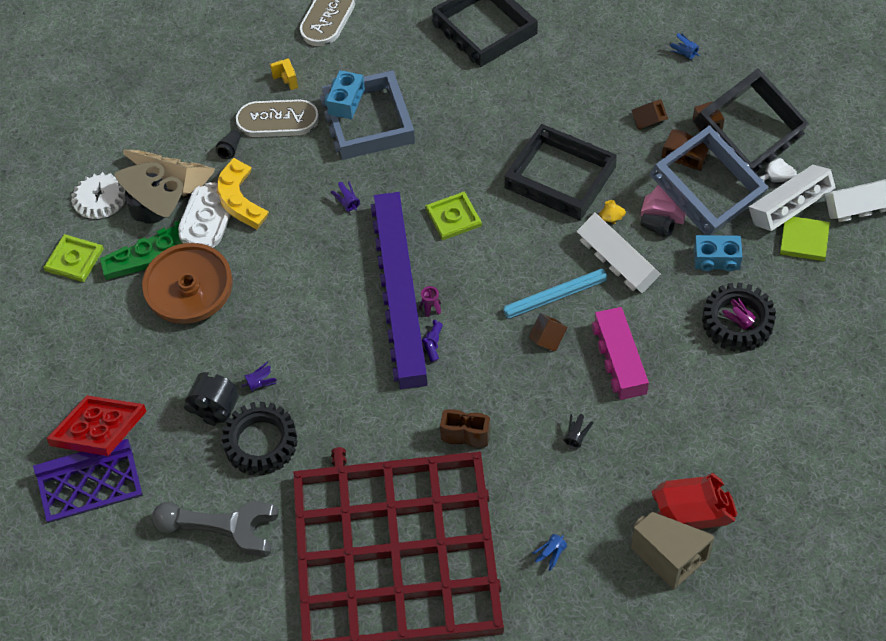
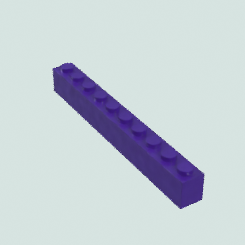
M400 192L374 195L375 204H371L372 217H377V221H373L374 234H379V238H376L375 242L377 252L381 251L382 256H378L379 269H384V274H380L381 287H386L387 291L382 292L384 306L389 305V310L385 311L386 324H391L392 329H387L389 343H394V348H390L391 361L397 364V367L393 368L394 382L399 381L400 389L428 386Z

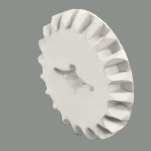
M103 172L100 175L93 174V177H85L84 181H79L78 186L74 187V193L71 194L72 205L76 212L86 218H105L122 208L126 202L125 189L111 173L105 175ZM100 190H101L102 194H100V196L98 197V201H97V198H96L95 195H98V192H100Z

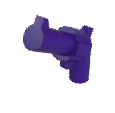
M436 319L432 321L433 327L431 332H428L426 337L422 339L431 362L439 359L436 349H438L439 333L443 327L442 323L437 322Z

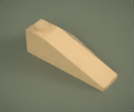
M123 151V154L137 165L149 162L161 164L165 170L161 179L175 177L183 183L181 196H188V193H192L196 187H202L215 170V168L202 164L180 162V159L162 157L161 155L145 151ZM150 167L146 172L158 175L160 170L157 167ZM168 181L166 183L168 189L176 190V182Z

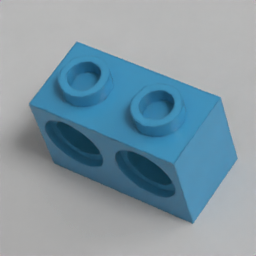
M339 70L337 77L332 80L330 93H327L325 96L328 115L347 119L353 118L365 90L363 75Z
M696 235L694 243L695 269H702L703 271H711L713 269H724L725 271L740 270L743 258L741 236Z

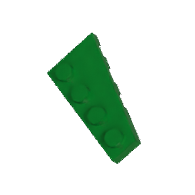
M181 220L175 222V226L167 230L165 228L158 230L156 235L148 239L144 237L137 240V243L129 248L125 246L100 258L105 280L146 270L152 260L161 252L170 247L183 244L178 233Z

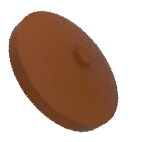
M184 243L166 249L152 260L144 273L142 289L148 306L157 316L169 322L188 324L204 320L223 307L231 294L233 277L227 260L219 251L204 244Z

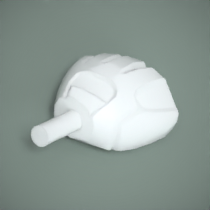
M778 158L767 165L766 174L759 178L763 181L770 179L771 182L780 183L790 180L797 173L783 159Z

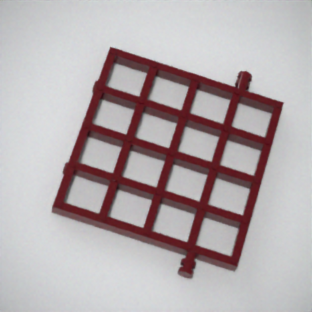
M337 447L331 450V456L333 457L332 465L334 467L293 471L302 641H444L504 634L499 595L501 583L500 579H497L488 510L489 491L485 487L481 451L346 465V450L342 447ZM474 467L477 492L440 495L438 470ZM430 472L432 497L395 501L393 475ZM385 477L387 502L350 506L348 480ZM339 481L341 507L305 510L304 484ZM479 507L482 534L445 538L442 510ZM434 511L436 539L399 542L397 515ZM388 516L390 544L353 547L351 520ZM342 521L343 549L307 552L306 525ZM484 548L488 576L450 580L447 552ZM438 553L441 574L440 582L403 585L401 557ZM392 558L393 587L356 590L354 562ZM345 563L347 592L310 595L308 567ZM490 591L493 621L455 625L452 595ZM443 596L446 626L407 630L405 600ZM396 601L398 631L360 635L358 605ZM348 606L350 636L312 640L311 610Z

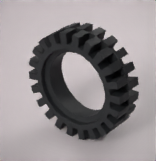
M739 282L737 283V288H734L733 283H728L727 289L722 285L719 286L718 292L716 290L711 292V296L707 297L704 305L702 322L704 330H707L706 335L709 338L713 336L712 342L717 344L720 341V347L723 349L729 345L731 346L730 351L735 352L736 347H740V352H745L746 347H749V350L752 351L755 350L756 345L761 347L764 341H768L774 328L776 309L773 308V301H768L769 296L766 293L760 296L761 289L757 287L753 292L751 291L753 285L750 284L747 285L746 289H743V283ZM740 298L743 304L750 306L757 312L760 323L751 331L734 332L722 325L718 318L719 310L725 305L730 304L732 299L740 303L738 300Z
M255 402L250 403L251 409L247 410L244 405L240 407L242 413L239 414L235 410L232 413L233 419L228 417L226 420L227 426H223L222 429L224 435H221L227 459L229 462L231 461L234 468L239 467V471L243 473L248 470L249 475H254L255 471H258L259 476L265 475V470H269L271 474L275 472L274 467L277 466L280 470L284 467V461L289 463L291 460L290 454H295V446H297L298 441L294 421L288 412H284V408L279 406L276 409L275 404L271 402L269 407H266L265 402H260V407H256ZM259 422L275 425L281 431V440L278 446L270 453L260 456L250 455L238 446L239 437L248 426Z

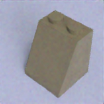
M651 512L646 518L644 516L640 517L633 526L631 549L673 589H676L710 558L715 537L707 532Z

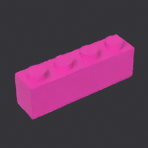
M622 307L595 312V321L591 323L594 335L599 337L598 348L600 354H605V369L607 373L612 375L611 386L613 392H618L620 400L646 395L649 382Z

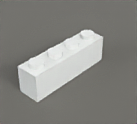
M811 165L750 205L749 210L753 224L772 231L825 196V193L834 190L835 184L831 169Z
M886 179L825 193L830 219H838V222L851 220V215L859 214V217L872 215V210L879 209V212H886Z
M596 213L578 229L577 232L582 236L580 241L588 249L591 247L596 249L597 251L594 255L603 263L607 260L611 264L609 269L619 277L622 274L626 278L624 283L632 291L637 288L643 293L661 275L658 270Z

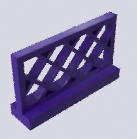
M122 440L109 456L79 452L33 465L46 522L50 523L143 496L129 440ZM129 459L130 466L125 473L115 469L119 461ZM100 466L108 469L101 480L91 476L94 469ZM112 472L122 477L116 488L105 483ZM75 473L84 476L77 487L67 482L71 475ZM88 478L98 483L92 495L81 490ZM127 479L135 484L136 491L126 494L120 491ZM56 480L60 484L54 494L46 491L44 482ZM64 486L75 490L68 502L58 497ZM104 486L113 492L109 499L102 501L96 496ZM79 493L89 498L85 506L77 507L72 504ZM55 500L65 504L61 513L51 515L50 507Z

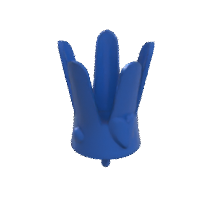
M677 33V38L683 43H678L679 45L671 43L670 47L678 50L671 51L685 55L690 60L695 55L700 56L697 53L699 46L690 41L683 33Z
M552 534L547 543L533 552L535 554L544 548L535 562L537 563L545 559L553 552L548 570L551 571L555 567L562 551L567 548V543L563 539L564 536L560 537Z

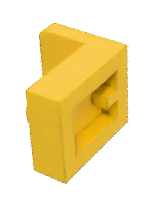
M289 58L270 64L273 79L282 77L284 84L288 83L290 90L298 88L296 74Z

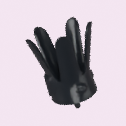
M570 414L568 432L564 438V442L570 445L569 449L572 446L576 448L581 447L583 438L594 423L591 421L580 433L584 420L583 414L578 416L576 423L575 421L572 422L573 416Z

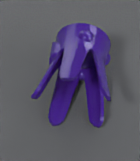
M350 181L348 182L350 190L342 182H339L338 186L345 198H342L335 191H330L331 194L340 201L347 212L354 209L357 210L360 200L355 196Z
M268 361L253 373L244 375L247 383L241 387L249 385L253 392L259 387L276 384V378L263 380L272 372L271 366H266Z

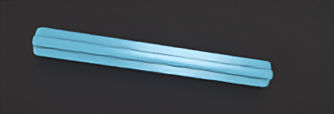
M599 269L503 307L504 314L507 318H512L602 283L607 280V274L604 269Z

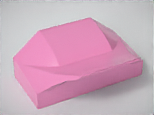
M659 185L650 194L645 196L641 216L643 214L666 215L674 219L675 223L684 224L686 214Z

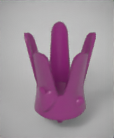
M433 286L425 287L421 291L422 300L419 309L422 308L424 303L425 316L430 317L431 306L434 305L439 315L441 313L439 292Z
M740 298L738 300L741 306L734 299L731 300L735 314L726 309L722 310L725 314L723 316L737 323L738 327L742 330H746L750 326L754 328L752 323L755 321V316L745 308Z

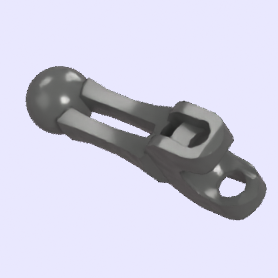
M250 501L234 513L208 514L182 509L173 502H163L154 509L152 522L154 527L162 533H173L180 528L182 530H200L222 534L235 539L239 548L245 554L268 556L271 554L272 548L270 543L266 539L254 536L253 531L261 522L275 521L278 517L279 509L273 504Z

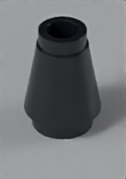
M231 130L216 144L217 155L222 159L234 157L241 134L236 130Z
M643 214L640 225L664 237L665 235L670 236L672 234L675 220L666 215Z

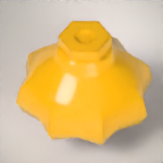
M608 200L598 215L605 222L616 224V220H621L626 215V211L621 206L615 204L614 200Z

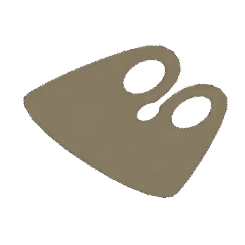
M157 162L130 166L114 173L116 180L131 196L149 210L163 217L171 215L182 194L183 183L175 177H167L160 181L157 187L152 186V182L161 179L165 172L164 167ZM150 167H157L160 170L159 174L155 177L147 176L146 171ZM168 181H174L177 183V188L174 191L168 192L164 189V184Z

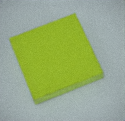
M465 191L425 205V210L442 241L482 226V222Z
M793 216L784 222L780 255L825 261L830 222Z
M64 234L45 264L44 270L85 282L104 250L103 245Z

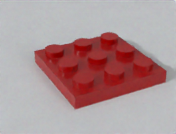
M86 395L46 439L49 446L109 456L147 411L144 404Z

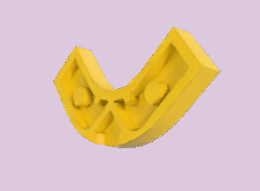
M233 158L221 172L216 191L221 199L222 207L230 215L257 230L267 218L269 211L250 202L242 195L240 185L251 173L252 167Z

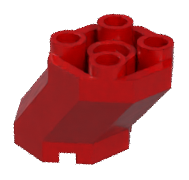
M714 473L704 477L668 480L652 490L653 498L659 506V515L696 529L726 526L736 520L734 517L737 516V511L733 498L729 491L724 493L721 487L725 484Z

